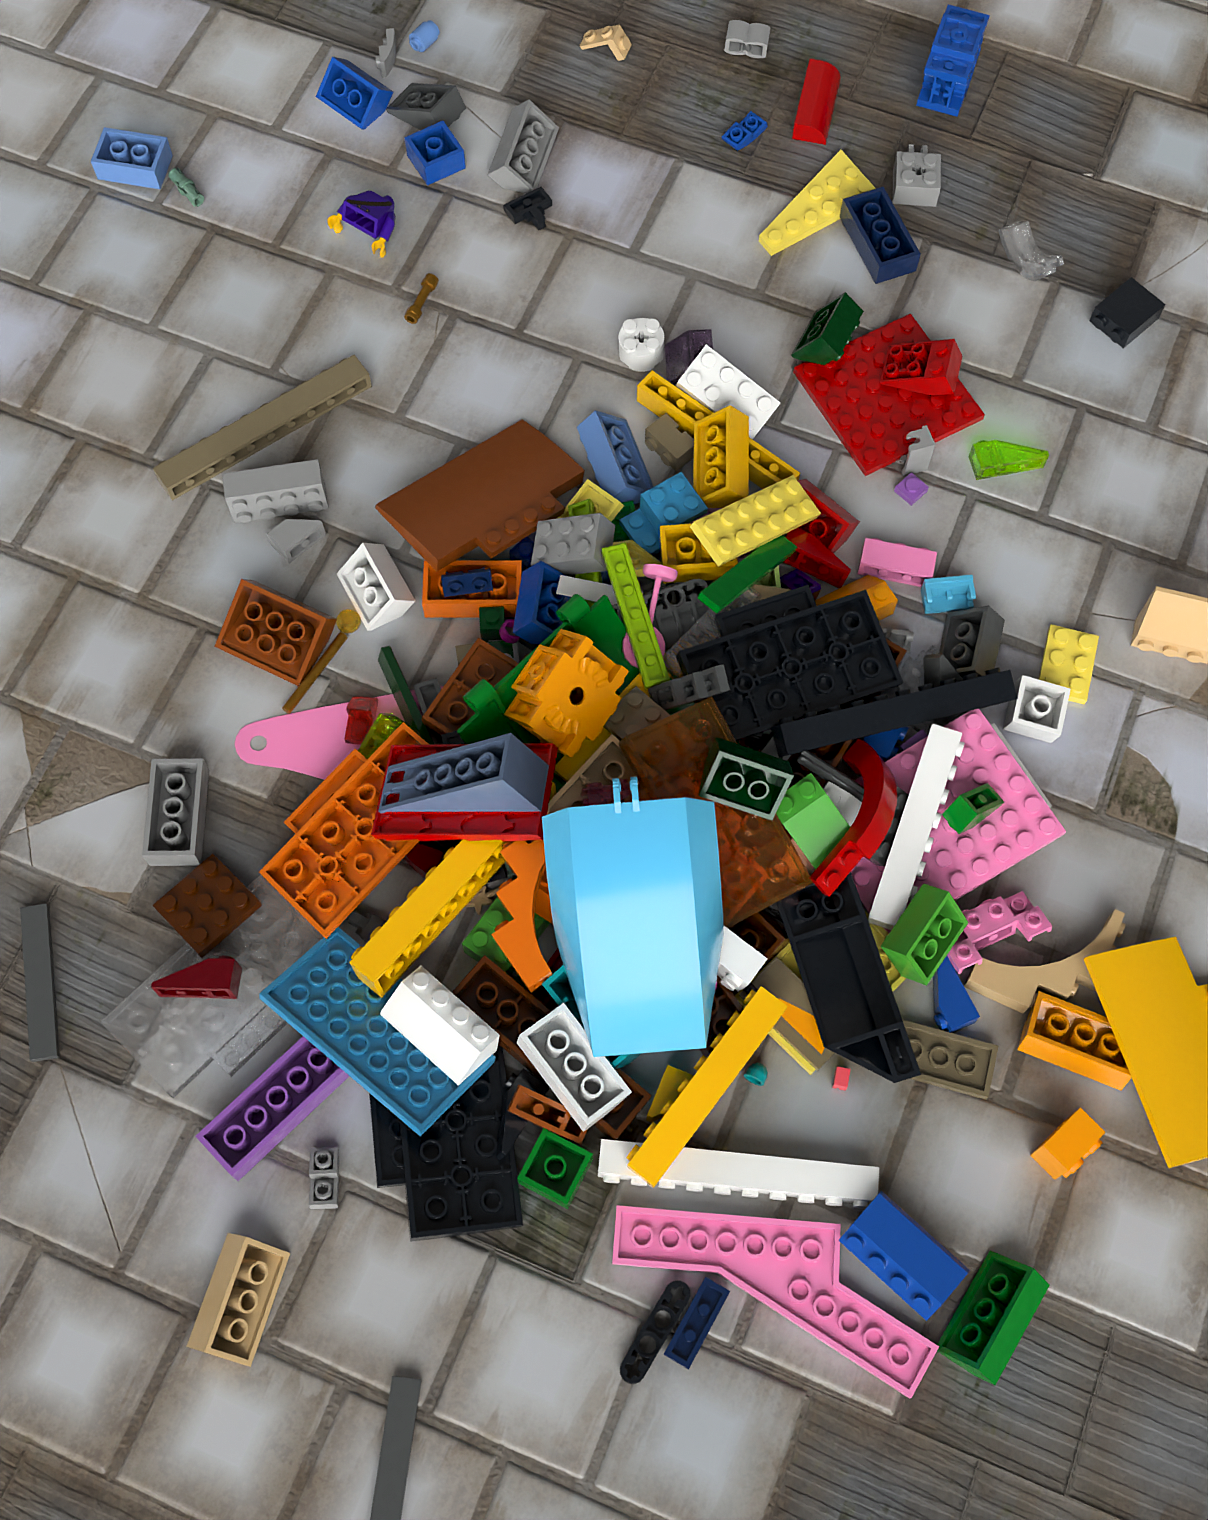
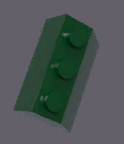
M846 292L815 311L791 356L794 359L826 365L832 360L834 362L839 360L844 354L843 349L845 345L852 339L851 334L853 330L859 326V319L864 311Z
M716 737L705 761L698 796L772 821L794 774L789 761Z

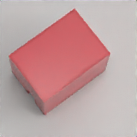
M836 1067L832 1088L846 1091L850 1075L849 1068Z

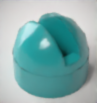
M753 1063L747 1068L744 1077L755 1085L763 1086L768 1072L763 1064Z

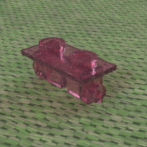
M619 779L621 782V803L632 802V793L628 779ZM601 782L586 784V788H582L580 793L581 796H587V798L582 799L583 806L608 804L607 799L612 798L613 804V783L603 786Z

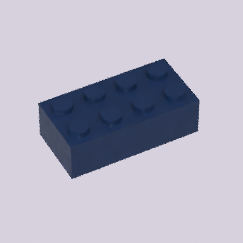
M884 187L843 199L840 219L875 284L917 270L921 254Z

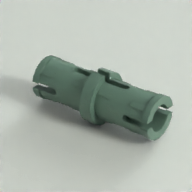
M173 168L169 172L168 176L178 187L179 193L186 196L194 207H198L204 202V196L196 189L195 183L188 179L179 168Z

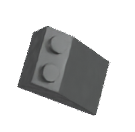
M411 83L386 108V111L411 126L422 130L440 121H444L447 127H449L454 121L459 119L466 106L455 85Z

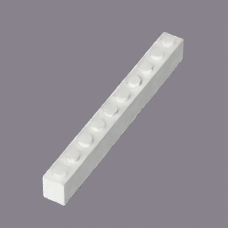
M601 1139L598 1177H603V1181L607 1183H620V1179L631 1180L632 1185L647 1186V1182L627 1167L630 1161L626 1158L636 1144L641 1147L643 1143ZM684 1147L659 1180L658 1187L675 1189V1185L686 1186V1190L693 1192H702L703 1188L714 1189V1193L729 1195L731 1191L742 1192V1196L752 1198L758 1197V1194L770 1195L769 1198L773 1200H786V1196L797 1197V1201L801 1203H814V1199L825 1200V1204L830 1206H842V1202L853 1203L854 1208L865 1209L878 1195L879 1167Z

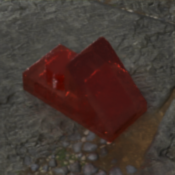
M352 697L346 707L348 722L344 738L345 743L371 745L378 698Z

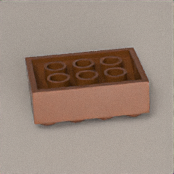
M241 579L214 647L299 686L311 671L328 643L337 619L257 581Z

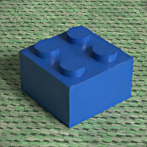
M444 121L404 137L407 156L427 186L466 168L464 150Z

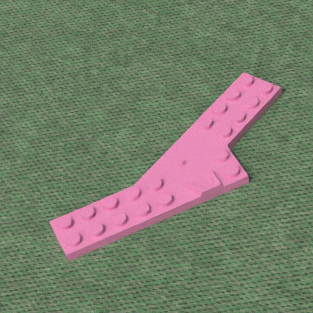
M616 1206L613 1265L718 1273L909 1399L914 1395L939 1348L938 1345L839 1282L840 1241L838 1240L840 1239L841 1224Z

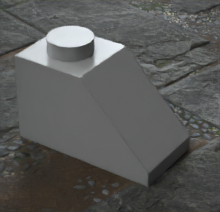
M285 519L280 524L274 525L267 535L271 546L290 564L326 536L320 520Z

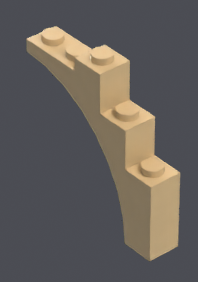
M1115 909L1108 916L1101 932L1093 942L1080 952L1058 962L1041 966L1019 967L999 964L983 958L982 964L978 965L976 963L972 965L964 987L1020 1013H1024L1029 1007H1032L1038 991L1064 1001L1069 997H1074L1079 984L1097 992L1084 958L1117 949V946L1113 944L1116 937L1120 938L1126 924L1122 920L1125 913Z

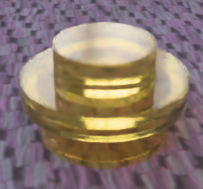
M350 609L341 611L336 618V625L343 633H353L361 624L358 613Z

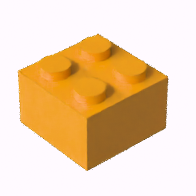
M1080 1107L1067 1117L1030 1156L1054 1180L1061 1175L1067 1178L1084 1163L1081 1157L1085 1159L1102 1145L1103 1142L1100 1138L1105 1134V1131Z

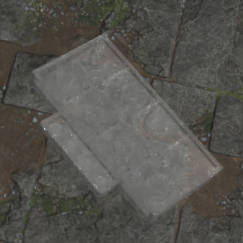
M261 875L247 887L262 904L257 911L203 958L188 943L183 945L101 1021L103 1026L172 1098L178 1095L213 1060L232 1077L287 1024L283 1018L260 1000L259 993L323 938ZM222 955L231 956L242 967L237 999L159 997L151 988L152 982L208 958H218Z

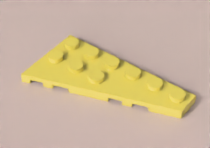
M840 150L759 235V242L772 256L839 220L843 199L876 188L848 156Z

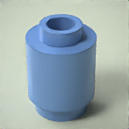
M431 20L421 23L409 35L410 46L415 51L424 52L438 39L440 34L438 26Z

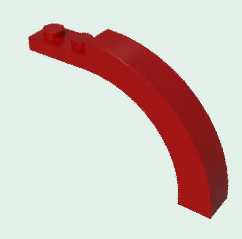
M857 739L842 758L856 774L863 777L864 796L862 805L850 829L809 877L817 888L828 897L831 896L862 857L870 860L891 826L897 806V785L890 768L869 744L860 739Z

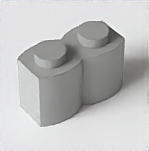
M741 20L729 21L724 51L732 55L745 54L752 58H765L771 27L761 23L749 24Z

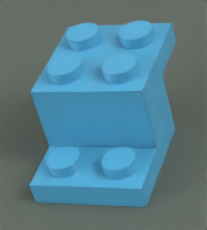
M680 472L643 492L640 496V508L619 519V524L630 540H633L654 556L661 552L660 526L688 524L706 514L708 507L684 474Z

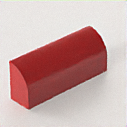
M809 59L792 139L826 145L841 80L840 73L834 65L822 60Z

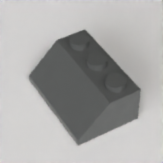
M989 605L948 613L939 654L944 655L961 677L972 673H978V677L985 676L986 670L995 668L1005 620Z

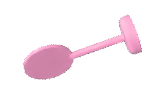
M644 564L643 574L655 580L648 612L653 623L661 581L673 582L677 578L678 571L663 565ZM653 627L662 656H664L665 641L657 628ZM626 632L622 641V651L630 665L638 668Z

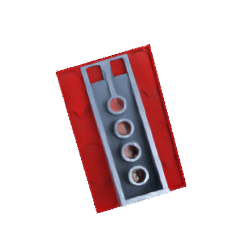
M512 733L472 744L391 745L371 835L376 839H384L386 841L415 839L419 841L465 839L467 841L543 840L542 816L547 815L558 747L553 743H522Z

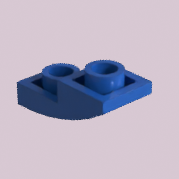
M750 111L740 123L735 122L722 136V140L739 151L754 141L768 127L767 122Z

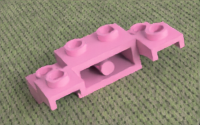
M1023 891L1004 900L1001 896L993 900L987 899L976 908L962 911L969 923L947 956L957 973L960 974L963 969L976 963L978 965L982 964L983 958L978 951L1015 934L1016 927L1029 942L1032 940V937L1044 931L1050 932L1052 925L1039 906L1034 907Z

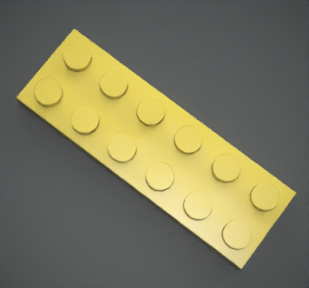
M794 475L694 521L690 528L719 567L816 519L821 512Z

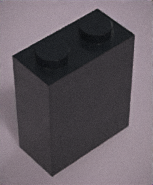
M1131 277L1095 307L1089 321L1097 329H1100L1110 337L1114 343H1117L1124 349L1160 318L1166 304Z

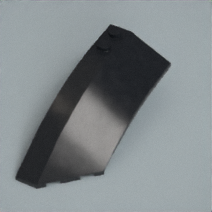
M850 872L830 897L823 894L811 880L773 893L804 983L823 1046L893 1083L921 1075L852 873Z

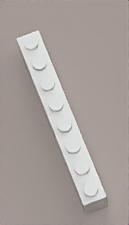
M935 724L931 726L868 917V922L892 930L899 917L904 913L908 901H912L918 887L913 886L916 876L922 877L926 862L921 861L924 852H930L934 838L929 837L932 828L937 829L942 815L937 813L939 804L945 805L949 790L945 789L947 780L953 781L957 766L952 764L955 756H961L965 742L960 741L961 732Z

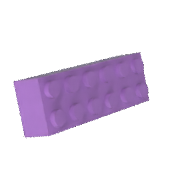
M303 1036L195 1137L226 1171L239 1181L337 1089L349 1075Z

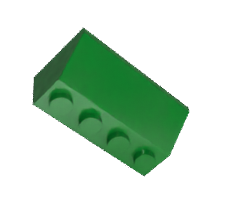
M990 1250L937 1344L939 1346L937 1351L972 1375L996 1385L1050 1284L1034 1268Z

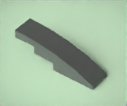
M723 664L664 682L649 688L648 692L650 698L666 711L729 691L730 688Z

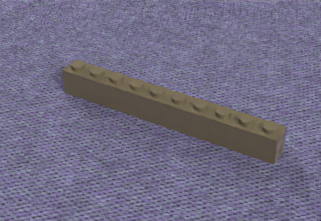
M355 355L345 358L333 367L323 370L319 375L302 382L296 388L282 393L273 401L263 404L250 414L243 415L234 423L222 427L211 436L201 439L188 449L181 450L172 458L160 462L153 468L154 473L161 486L173 501L372 387L369 373Z

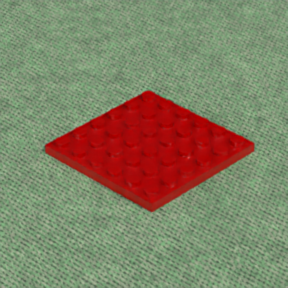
M911 313L850 341L845 345L842 357L835 362L832 360L826 365L806 361L794 367L793 373L865 476L900 460L902 456L908 454V446L915 443L916 438L906 439L909 432L922 429V426L927 425L936 443L983 420L985 416L959 378L957 379L954 394L933 396L880 384L889 345L931 341Z

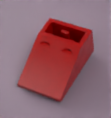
M955 339L891 344L888 346L880 384L931 396L954 394L963 356Z

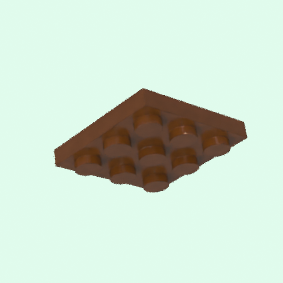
M211 854L153 904V907L201 958L262 906L261 902L214 854Z

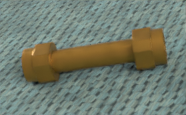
M428 273L421 282V291L414 304L408 307L405 312L404 318L407 322L416 324L422 315L421 308L429 293L435 290L439 281L435 275Z

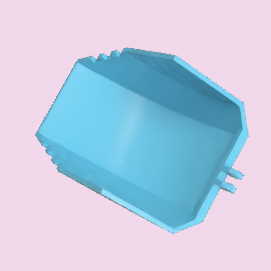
M637 776L630 777L631 780L629 781L630 790L632 791V802L621 803V782L619 778H612L613 804L568 807L542 816L547 881L556 942L593 1057L706 1048L724 936L715 805L712 801L687 797L639 801Z

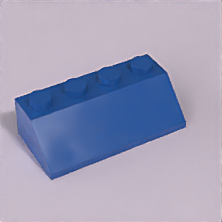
M882 1191L879 1192L838 1240L926 1321L946 1301L970 1271Z

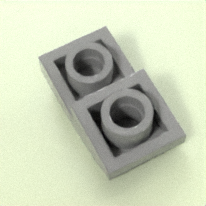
M394 28L386 29V38H383V45L379 46V55H375L377 69H381L382 78H386L389 75L396 58L397 48Z
M311 1148L310 1209L338 1208L339 1148Z

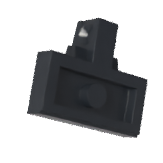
M538 187L504 204L503 208L514 224L523 220L527 222L532 221L533 225L538 230L546 227L544 210L552 206V199L542 187Z

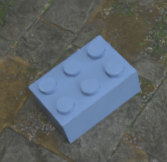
M104 127L91 163L98 180L161 189L173 154L167 137Z

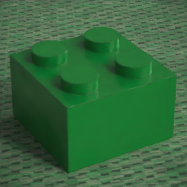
M543 1128L517 1178L518 1183L568 1209L593 1161V1153Z

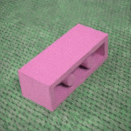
M865 538L857 574L864 576L869 574L879 579L922 587L924 579L933 578L937 552L930 551L927 548L906 546L903 543L885 542L878 538Z

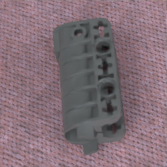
M691 579L660 587L659 594L662 593L664 605L659 602L661 598L658 595L652 625L662 634L665 641V651L718 633L719 630L714 620L716 613L698 599L701 592L698 586H702L703 590L708 587L704 580ZM684 586H685V591H688V590H691V589H692L693 591H690V592H689V595H686L685 592H684V590H683V589H684ZM653 590L643 592L645 604L651 600ZM674 590L679 593V595L677 596L679 601H676V594ZM668 593L671 596L670 602L667 600ZM618 603L612 605L624 625ZM726 607L722 609L719 613L727 611Z

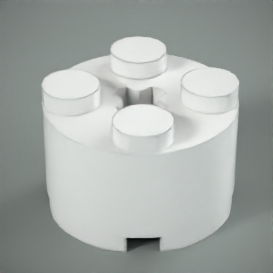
M636 318L624 321L618 335L620 360L634 371L645 372L654 369L655 365L659 362L661 363L664 358V332L658 320Z

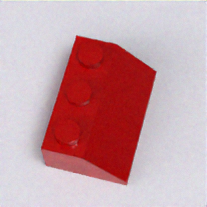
M807 479L797 480L821 512L816 519L798 528L815 536L834 554L848 540L860 521Z

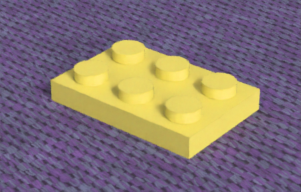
M587 479L565 507L564 514L558 518L569 517V505L591 499L594 504V513H601L612 522L624 505Z
M1051 624L1048 628L1038 679L1070 688L1068 701L1085 704L1088 698L1099 636Z

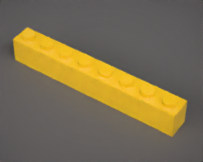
M653 370L637 385V402L659 417L667 413L679 424L677 429L682 433L686 431L693 439L694 422L713 414L708 408ZM749 438L750 481L764 489L792 475L799 480V471Z
M762 986L757 992L753 989L743 1001L747 1006L741 1014L736 1011L727 1022V1025L730 1027L724 1036L721 1033L717 1035L710 1045L714 1050L708 1058L703 1055L694 1066V1069L697 1071L691 1080L688 1077L684 1079L677 1089L681 1094L675 1102L669 1100L660 1112L664 1115L658 1124L652 1122L643 1134L647 1138L641 1147L636 1144L626 1157L630 1161L627 1167L653 1188L788 1006Z

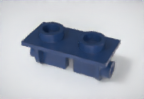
M482 567L481 569L468 570V573H463V571L446 572L445 575H441L444 597L493 591L490 568L485 569V567Z

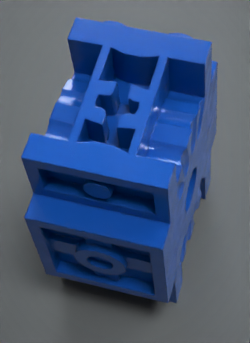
M947 5L924 69L923 86L916 106L958 117L981 51V44L990 15Z

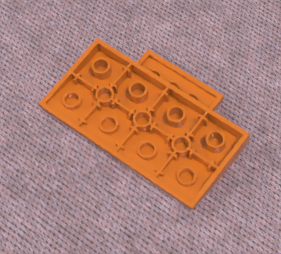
M404 722L368 759L357 749H354L284 821L295 835L259 871L326 939L419 842L418 839L386 841L384 839H376L371 835L391 745H429Z

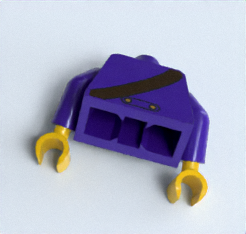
M373 191L348 196L337 210V216L332 215L328 218L330 229L333 228L335 233H340L343 230L341 220L375 239L379 237V240L372 243V251L375 254V251L381 248L380 257H384L386 255L384 244L386 241H389L396 220L392 197L388 195L382 197Z

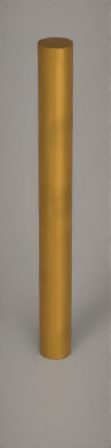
M340 632L282 707L286 713L290 714L347 640L348 637L344 633Z

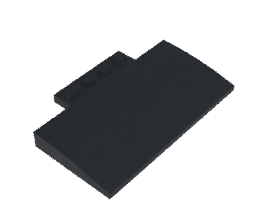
M805 585L716 614L714 620L721 637L680 650L676 655L683 677L724 664L730 690L694 702L712 744L716 737L735 742L770 730L771 727L779 725V719L794 716L796 721L802 719V714L816 710L820 713L826 711V708L843 705L903 684L866 590L817 606L809 585Z
M499 1044L497 1051L493 1054L496 1057L495 1062L421 1136L415 1133L369 1093L377 1188L405 1185L410 1242L523 1226L514 1144L504 1158L501 1160L496 1158L502 1099L508 1090L504 1087L507 1082L503 1048Z

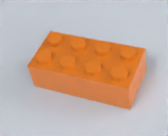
M455 560L437 572L427 561H424L422 606L425 618H479V608L504 607L505 617H515L523 572L522 560ZM482 567H485V569L490 568L493 591L444 597L441 575H445L446 572L463 571V573H468V570L481 569Z

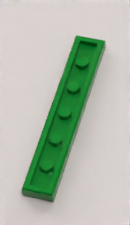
M783 535L760 546L702 590L698 599L716 614L794 554L797 546Z

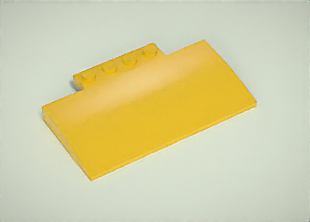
M1177 937L1141 943L1085 957L1084 962L1168 1168L1208 1158V984L1197 986Z

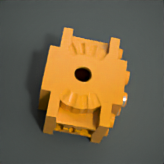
M560 629L549 647L539 644L512 684L511 688L518 694L503 715L517 722L540 740V743H553L558 747L559 753L572 758L581 748L584 739L594 741L601 734L603 726L609 717L614 714L617 705L622 699L615 692L622 686L629 671L622 665L614 663L593 646L594 642L587 636Z

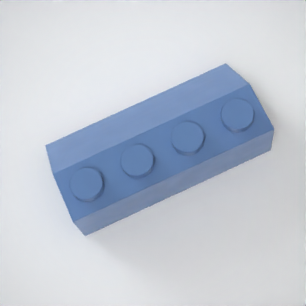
M595 410L577 426L580 440L588 455L587 458L595 472V478L601 489L621 503L633 501L634 504L640 503L641 494L654 486L627 420Z

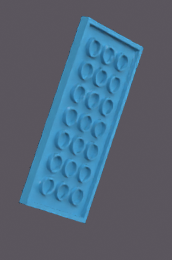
M337 927L327 939L323 937L260 992V1000L415 1133L421 1136L495 1062L496 1057L492 1054L458 1086L380 1015L381 1010L403 980L400 978L382 998L358 979L349 963L352 960V954L361 945Z

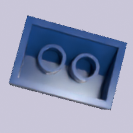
M332 57L316 97L364 130L386 111L393 91L350 61Z
M543 561L522 572L512 633L531 644H541L563 623L558 618L556 611L571 597L556 594L560 575L564 574Z

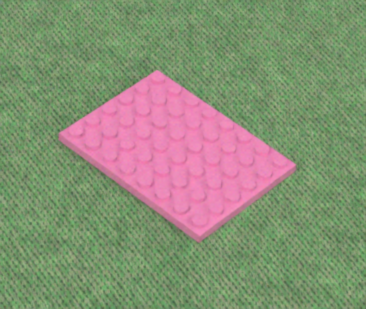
M980 709L968 711L944 726L945 728L961 732L960 741L965 742L961 756H955L952 765L957 766L953 781L947 780L945 789L949 790L945 805L939 804L937 813L943 814L961 794L986 783L1001 797L1004 804L976 826L961 834H958L956 830L951 828L948 821L941 815L937 829L932 828L929 837L934 838L930 852H924L921 861L926 862L922 877L916 876L913 886L918 887L917 892L923 883L949 891L955 901L1066 833L1064 827ZM928 736L885 762L895 778L896 785L907 794L910 793ZM862 776L854 780L855 782L864 787V781ZM862 857L851 870L862 905L870 914L885 866H878L867 858ZM884 928L888 933L891 932V930Z

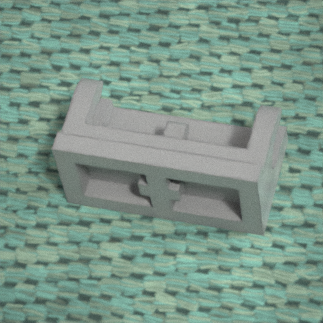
M927 425L922 426V429L909 432L906 436L907 440L916 438L915 443L908 446V454L902 456L899 460L900 463L906 461L904 468L901 470L903 477L908 476L911 472L915 474L928 470L936 444Z

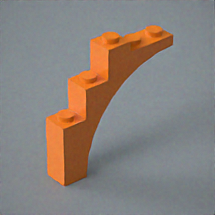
M544 839L531 840L530 844L526 840L508 841L504 844V849L500 851L516 879H508L503 882L496 894L513 920L501 922L495 927V932L491 934L530 992L539 988L552 975L542 956L535 927L536 897L542 877L546 871Z

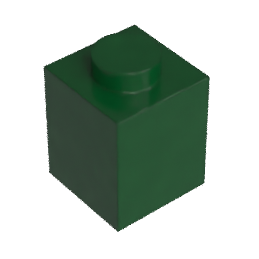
M504 607L479 608L481 639L486 643H489V640H503L500 637L499 630L505 622Z

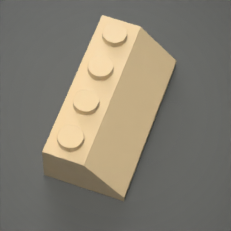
M227 1233L186 1347L251 1367L290 1253L246 1236Z

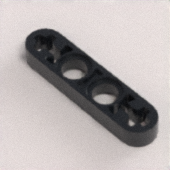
M673 1281L666 1287L622 1361L620 1375L626 1383L637 1384L641 1382L690 1299V1289L685 1282ZM678 1287L684 1289L682 1294L685 1296V1299H678L674 1308L679 1309V1311L675 1314L670 1307L661 1304L663 1300L669 1304L673 1297L670 1290H677ZM660 1311L667 1312L671 1317V1323L666 1328L658 1327L654 1321L655 1315ZM645 1336L652 1337L656 1342V1348L652 1353H644L639 1347L640 1340ZM635 1350L640 1357L649 1359V1362L645 1365L641 1361L637 1369L641 1373L640 1376L634 1375L630 1379L626 1376L628 1371L625 1369V1366L627 1364L632 1366L637 1357L631 1356Z

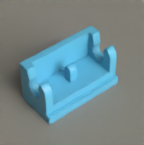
M973 575L924 579L920 590L925 614L962 611L974 608L973 599H976Z

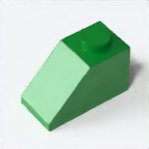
M986 783L961 794L942 815L948 821L949 826L956 830L958 834H961L984 820L1002 806L1004 801Z

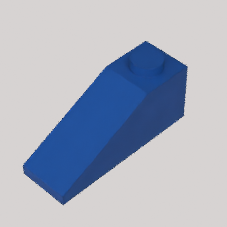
M946 956L933 975L934 1020L940 1030L954 1033L974 1024L980 1015L948 956Z

